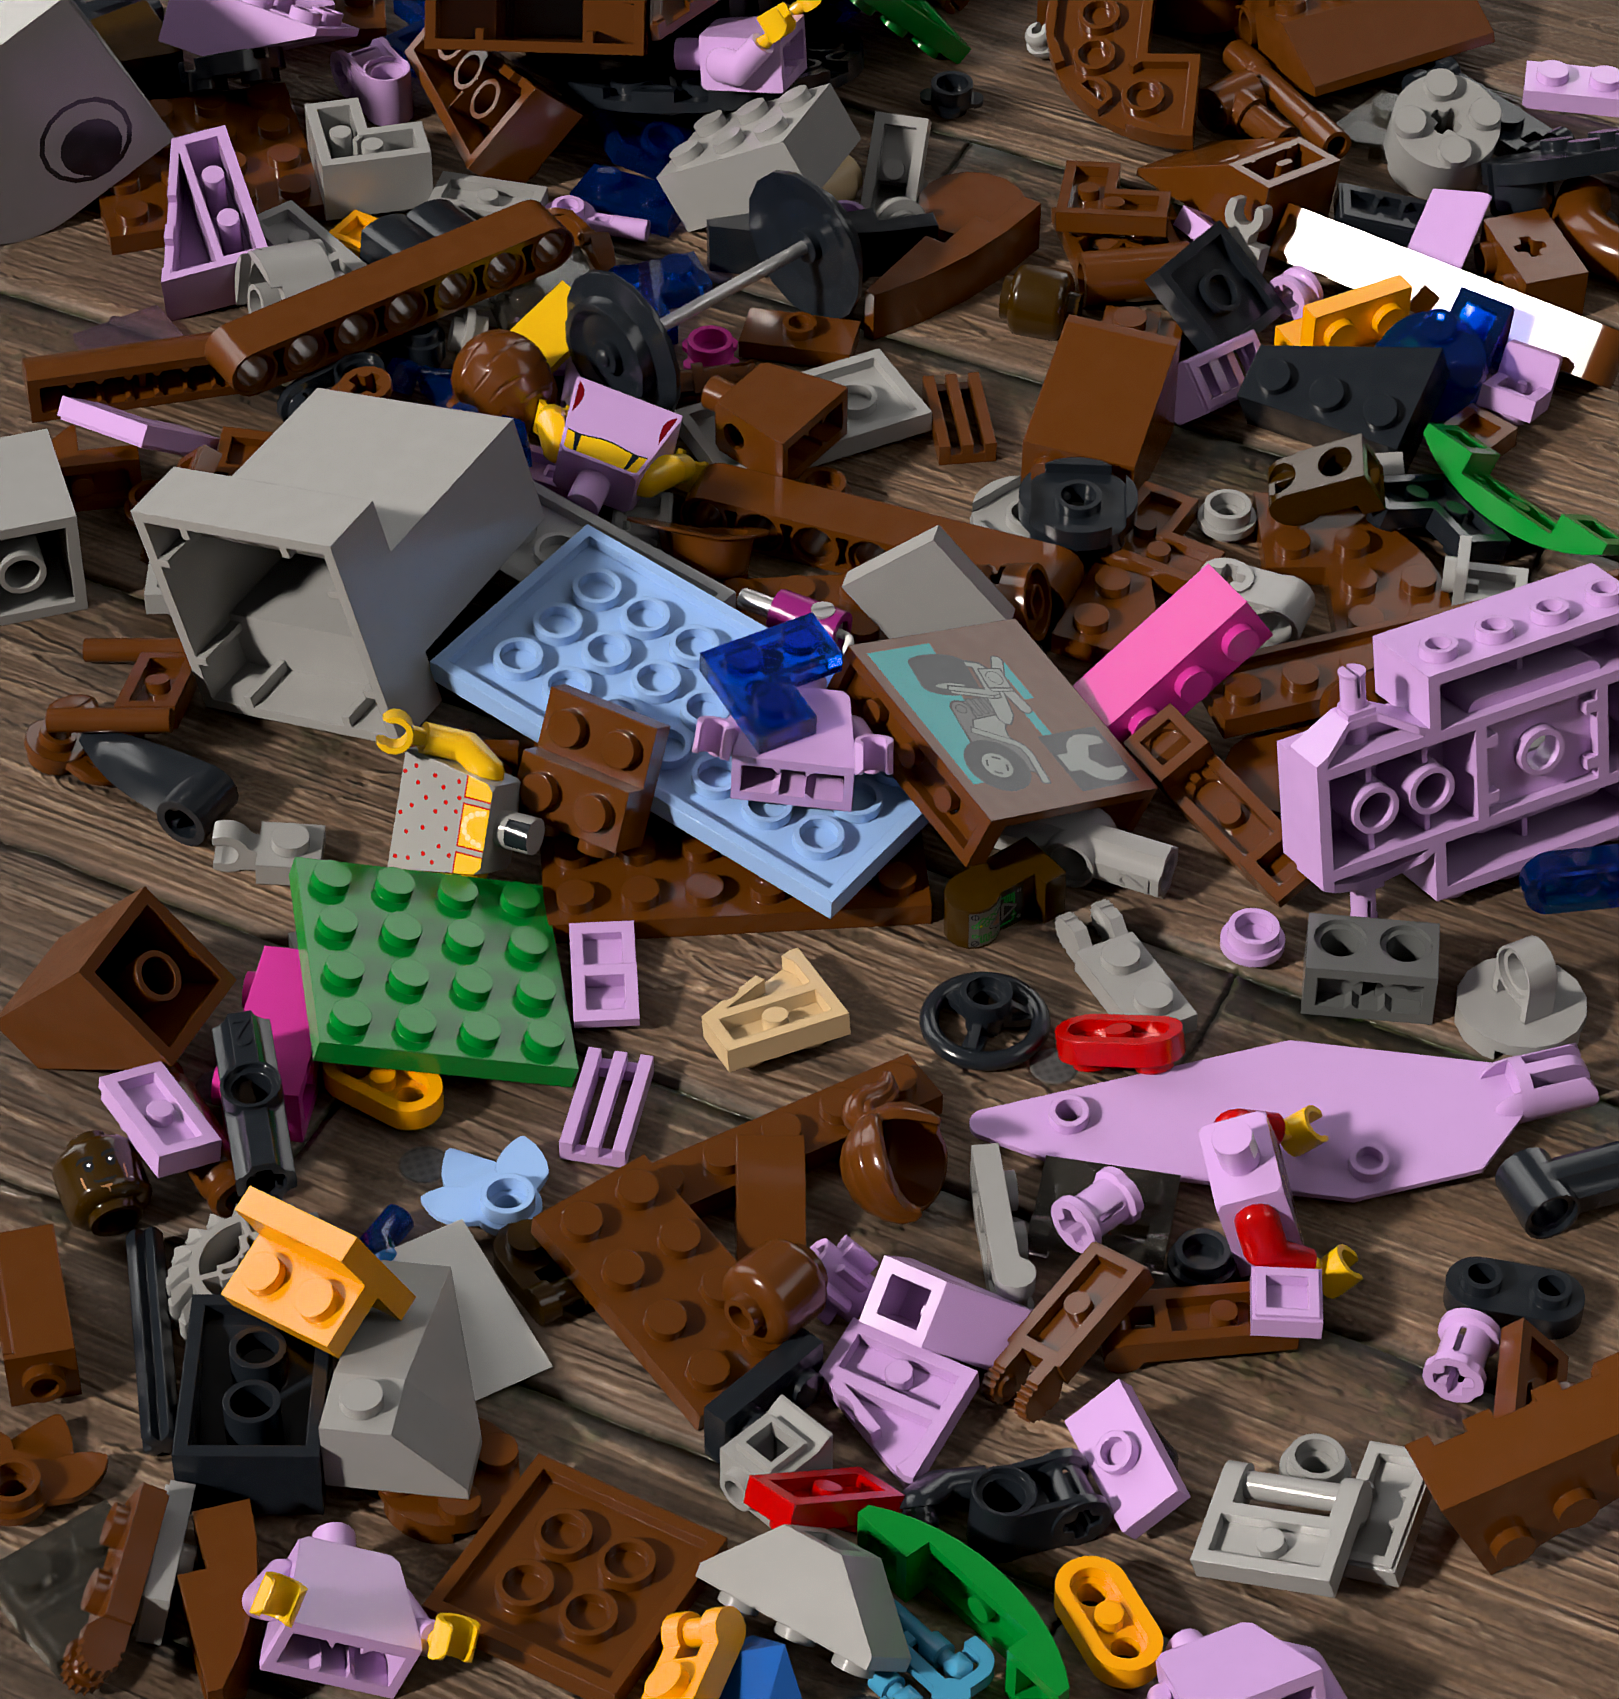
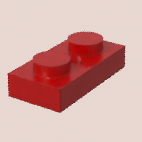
M861 1467L749 1475L743 1503L770 1520L769 1526L772 1529L783 1524L825 1529L837 1528L847 1532H857L858 1512L868 1505L902 1513V1509L899 1508L906 1495Z

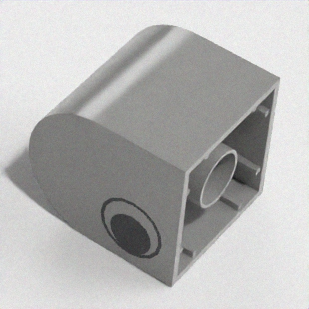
M0 0V244H9L34 238L61 225L168 145L172 138H175L74 0Z

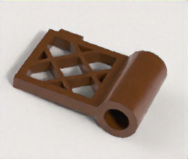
M1172 204L1166 237L1133 240L1127 236L1122 239L1109 234H1099L1094 237H1078L1070 232L1056 231L1075 273L1077 292L1084 293L1083 308L1159 300L1144 280L1190 244L1189 241L1180 242L1174 230L1177 229L1173 225L1177 214ZM1052 207L1051 222L1056 231L1057 207ZM1143 242H1147V243H1151V244H1154V245H1145V246H1144V245H1141V244H1142ZM1090 247L1099 249L1095 251H1086Z

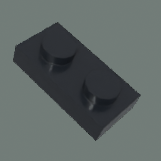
M802 1327L704 1407L705 1454L720 1464V1448L765 1415L780 1395H784L801 1410L808 1408L819 1396L824 1384V1377L819 1373L823 1366V1341Z

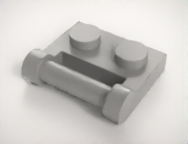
M1228 1460L1222 1469L1190 1558L1196 1576L1335 1598L1359 1526L1364 1524L1369 1516L1372 1503L1371 1483L1369 1480L1345 1477L1340 1484L1255 1471L1252 1463ZM1251 1500L1330 1511L1331 1513L1327 1517L1248 1504Z

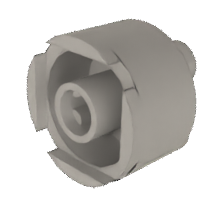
M1444 68L1433 69L1426 76L1410 83L1400 93L1394 104L1384 139V150L1388 162L1387 168L1392 179L1408 193L1428 200L1433 189L1473 191L1482 182L1481 163L1492 158L1500 135L1502 109L1499 103L1474 81L1454 75L1453 72Z
M321 239L256 248L247 251L248 253L241 254L237 260L235 269L237 306L247 304L248 312L252 313L342 276L344 273L342 271H333L327 257L326 247Z

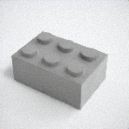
M831 83L808 89L806 85H800L790 89L778 99L766 102L764 98H756L731 113L723 114L721 110L706 114L694 124L695 132L692 136L671 151L669 154L671 161L656 179L687 232L707 227V219L749 213V198L757 180L775 170L797 172L822 188L861 140V137Z

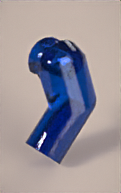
M389 1204L359 1239L380 1261H392L397 1255L394 1248L413 1229L414 1221L405 1209L396 1204Z

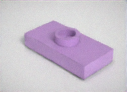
M1120 1379L1116 1380L1064 1421L1079 1451L1085 1456L1089 1470L1103 1497L1108 1500L1113 1516L1122 1533L1136 1540L1191 1497L1135 1391L1126 1382Z

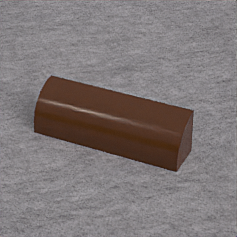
M213 332L21 358L23 379L32 423L61 419V416L57 414L62 396L98 402L120 410H128L238 393L223 379L205 357V344Z

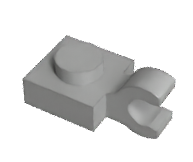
M234 820L216 821L212 836V845H217L213 869L221 872L255 870L256 884L290 886L289 873L295 857L324 859L326 845L325 825L262 821L260 834H255L240 822Z

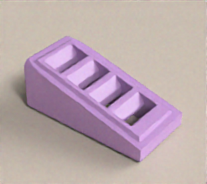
M1254 329L1178 363L1175 423L1182 425L1238 400L1237 394L1245 377L1233 351L1236 350L1247 374L1261 345Z

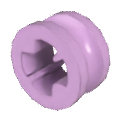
M1294 265L1269 282V285L1288 308L1279 316L1288 322L1302 318L1304 305L1323 299L1322 286L1317 277L1303 266Z

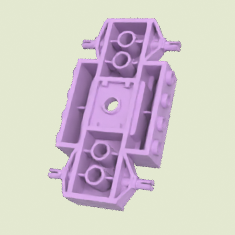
M1589 563L1374 635L1375 693L1388 703L1381 704L1366 700V668L1363 665L1351 663L1346 664L1347 668L1340 666L1337 671L1340 701L1337 703V707L1330 709L1307 731L1277 741L1283 853L1296 863L1298 871L1323 892H1350V916L1377 918L1375 889L1383 887L1384 881L1401 873L1433 899L1440 901L1457 898L1468 890L1499 879L1513 878L1521 871L1549 861L1569 858L1575 852L1606 841L1619 840V580L1595 564ZM1545 735V741L1537 749L1528 752L1531 744L1539 737Z

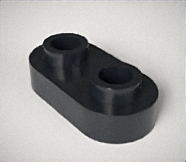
M1475 1256L1461 1259L1449 1268L1445 1280L1443 1303L1447 1311L1455 1308H1471L1481 1311L1490 1316L1499 1325L1500 1330H1502V1327L1524 1317L1549 1340H1557L1570 1336L1579 1328L1585 1305V1292L1581 1284L1574 1277L1559 1270Z

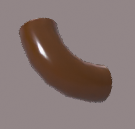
M1590 175L1567 179L1562 183L1555 197L1552 220L1589 272L1619 284V224L1607 215L1611 208L1610 192L1599 179Z

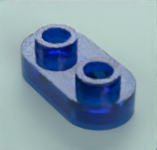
M1619 844L1547 851L1529 860L1519 874V884L1528 907L1537 913L1545 915L1619 907Z

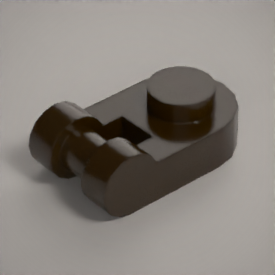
M532 1219L508 1223L498 1231L494 1238V1268L499 1278L535 1322L540 1326H544L563 1316V1308L576 1302L582 1306L589 1304L588 1300L531 1234Z

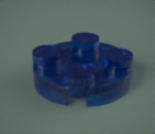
M1436 308L1429 312H1418L1401 319L1374 346L1443 348L1451 378L1430 423L1444 424L1471 403L1476 404L1482 383L1486 382V374L1489 373L1488 354L1477 332L1466 321L1455 317L1450 311Z

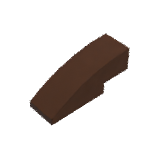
M250 1498L192 1511L195 1541L198 1546L197 1556L201 1570L177 1575L183 1621L203 1699H245L257 1662L263 1620L249 1616L242 1605L244 1591L261 1573L257 1535Z

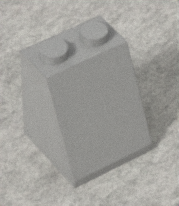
M48 429L0 437V626L88 609L77 516Z

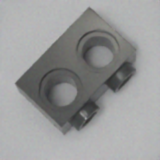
M1309 912L1303 964L1301 1014L1432 1025L1439 976L1440 923Z

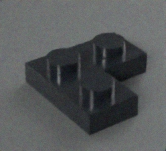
M1445 474L1384 475L1386 509L1366 514V519L1370 524L1385 531H1395L1399 528H1426L1443 546V550L1448 556L1456 557L1458 556L1460 535L1472 536L1469 562L1504 559L1512 540L1497 525L1479 513L1450 483Z

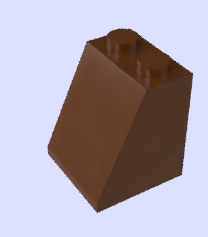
M1069 314L1023 439L1021 482L1030 472L1031 480L1037 475L1045 473V463L1067 457H1085L1101 460L1112 465V475L1120 478L1125 484L1127 475L1134 482L1138 491L1145 481L1149 480L1173 433L1180 339Z
M144 886L56 941L0 1012V1031L38 1069L128 1070L161 1061L169 1069L175 1064L237 979Z

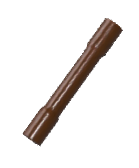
M1243 39L1234 40L1227 45L1223 52L1224 64L1232 72L1239 69H1247L1253 72L1263 85L1266 100L1300 130L1301 135L1306 141L1338 159L1343 158L1348 153L1351 147L1350 136L1327 114L1318 111L1272 69L1270 62Z

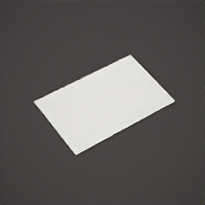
M463 1219L376 1255L380 1261L388 1260L451 1267L475 1401L553 1367Z

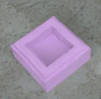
M1251 1266L1250 1336L1321 1339L1323 1330L1322 1269Z

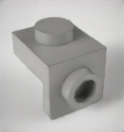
M1460 535L1457 557L1445 555L1441 591L1453 592L1451 606L1484 599L1528 583V568L1469 562L1472 536Z

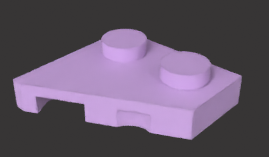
M854 1317L819 1371L824 1377L822 1388L904 1488H907L929 1471L980 1386L977 1370L864 1324Z

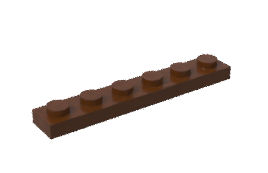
M907 1053L653 1162V1165L701 1219L736 1203V1134L804 1135L806 1173L840 1158L842 1145L850 1132L841 1118L842 1105L852 1091L863 1085L877 1082L884 1071L891 1072L899 1086L897 1102L907 1101L927 1108L939 1115L942 1114L943 1094Z

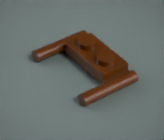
M85 638L82 648L85 662H135L114 704V708H47L45 717L48 733H172L174 729H178L198 684L180 638Z

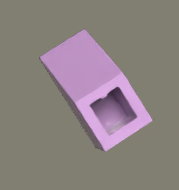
M884 1255L859 1321L922 1349L989 1370L988 1368L993 1367L994 1361L1009 1345L1007 1339L1033 1310L913 1258Z

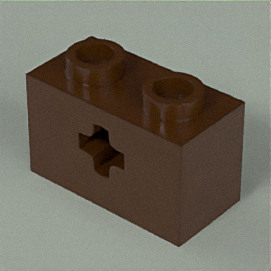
M1545 208L1483 219L1480 243H1477L1474 247V262L1481 276H1485L1487 280L1580 316L1583 315L1589 271Z

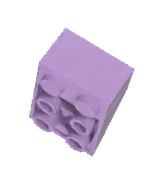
M169 0L158 41L200 56L252 48L254 49V54L265 52L268 54V47L282 46L283 50L356 37L359 28L342 23L344 14L339 11L318 5H313L312 9L295 5L296 0Z

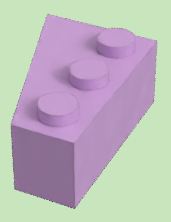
M222 125L171 139L167 190L168 213L164 232L165 255L164 268H162L161 286L168 322L237 304L235 296V269L238 258L241 254L248 253L247 251L268 247L226 126Z

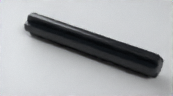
M153 1226L145 1230L134 1228L126 1236L142 1446L143 1450L151 1456H157L161 1453L172 1454L178 1397L172 1326L168 1306L169 1298L166 1289L167 1266L163 1233Z

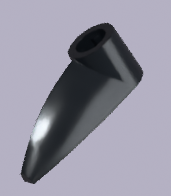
M82 733L80 736V744L98 770L123 793L155 812L163 830L172 839L181 844L197 846L202 843L214 830L215 822L222 820L238 802L239 794L233 780L223 770L210 763L124 733Z

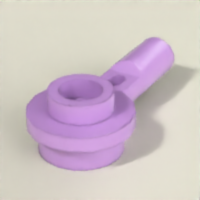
M560 196L545 206L546 209L557 207L573 210L596 232H609L610 236L647 242L650 235V220L596 213L592 205L576 196Z

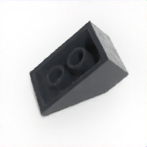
M192 1294L172 1448L174 1480L196 1485L190 1514H192V1511L250 1498L253 1515H324L327 1485H325L319 1425L333 1377L334 1356L233 1306L221 1294Z

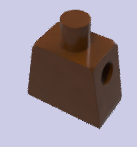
M769 362L759 364L737 384L715 375L708 380L701 395L702 406L715 412V443L718 449L750 470L795 480L847 434L848 387Z

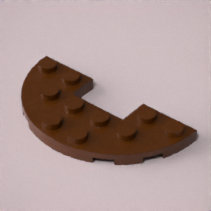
M1049 0L1045 26L1049 59L1057 80L1071 101L1095 122L1121 136L1165 149L1193 150L1202 72L1201 54L1150 53L1156 0Z
M1268 492L1253 493L1252 507L1257 515L1255 533L1261 569L1282 575L1295 576L1308 585H1323L1331 632L1451 606L1449 593L1441 591L1442 577L1437 569L1417 546L1396 530H1381L1367 521L1366 514L1363 515L1362 512L1351 508L1320 515L1315 521L1306 525H1284L1276 522L1270 515ZM1321 717L1288 724L1286 729L1307 731Z

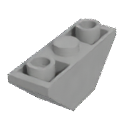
M783 1524L700 1562L695 1576L720 1590L717 1598L720 1603L725 1606H734L741 1613L758 1616L761 1612L776 1620L774 1632L791 1642L807 1647H815L817 1643L834 1652L831 1663L837 1668L865 1679H873L875 1671H907L912 1658L881 1558L837 1534L821 1527Z

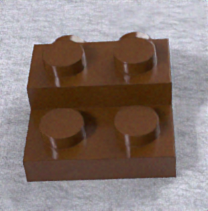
M567 684L552 686L538 746L523 750L517 776L521 782V800L518 813L541 818L545 826L544 836H561L563 831L579 838L577 849L592 857L609 859L613 858L615 853L642 846L671 726Z

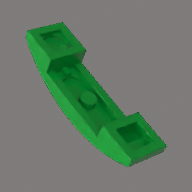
M1428 423L1423 434L1439 467L1463 498L1495 525L1524 541L1549 550L1578 555L1619 556V534L1591 515L1561 514L1559 520H1555L1490 475L1501 456L1499 453L1457 425Z
M868 1505L858 1512L857 1546L881 1558L890 1589L906 1603L928 1588L1005 1658V1695L1009 1699H1069L1070 1686L1066 1669L1052 1635L1035 1608L1000 1570L958 1539L916 1518Z

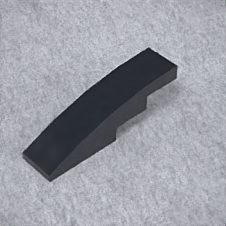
M873 208L847 212L858 232L863 250V277H881L925 236L938 240L939 225L933 212L879 220ZM749 213L707 219V266L709 271L742 274L762 263L757 255L749 227Z

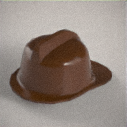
M627 516V521L657 528L662 552L715 581L731 578L747 579L754 538L769 535V531L762 528L694 527Z

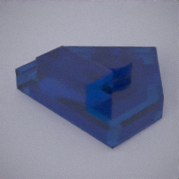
M599 109L592 111L588 125L612 163L657 180L656 177L671 161L669 157L671 151L692 136L695 132L694 124L702 117L700 113L657 116L652 113H631Z

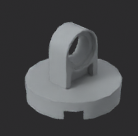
M1531 935L1499 948L1496 958L1484 960L1468 970L1457 986L1454 1023L1463 1040L1482 1056L1494 1060L1495 1051L1505 1055L1519 1056L1567 1044L1579 1043L1580 1033L1586 1024L1587 997L1578 981L1555 964L1551 951L1537 936Z

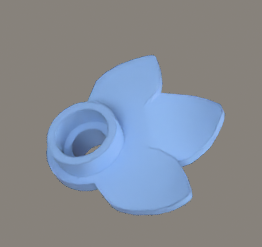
M520 1136L513 1140L502 1151L497 1162L449 1148L445 1152L442 1163L441 1175L444 1187L429 1191L420 1198L425 1210L437 1221L448 1225L463 1219L467 1227L480 1226L487 1233L496 1236L498 1231L508 1223L533 1219L534 1216L543 1212L542 1198L539 1192L549 1177L548 1164L541 1150L525 1136Z

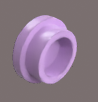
M1245 908L1235 912L1222 928L1220 948L1223 954L1236 964L1246 967H1263L1276 962L1282 956L1285 948V934L1280 927L1278 919L1270 912L1259 908Z

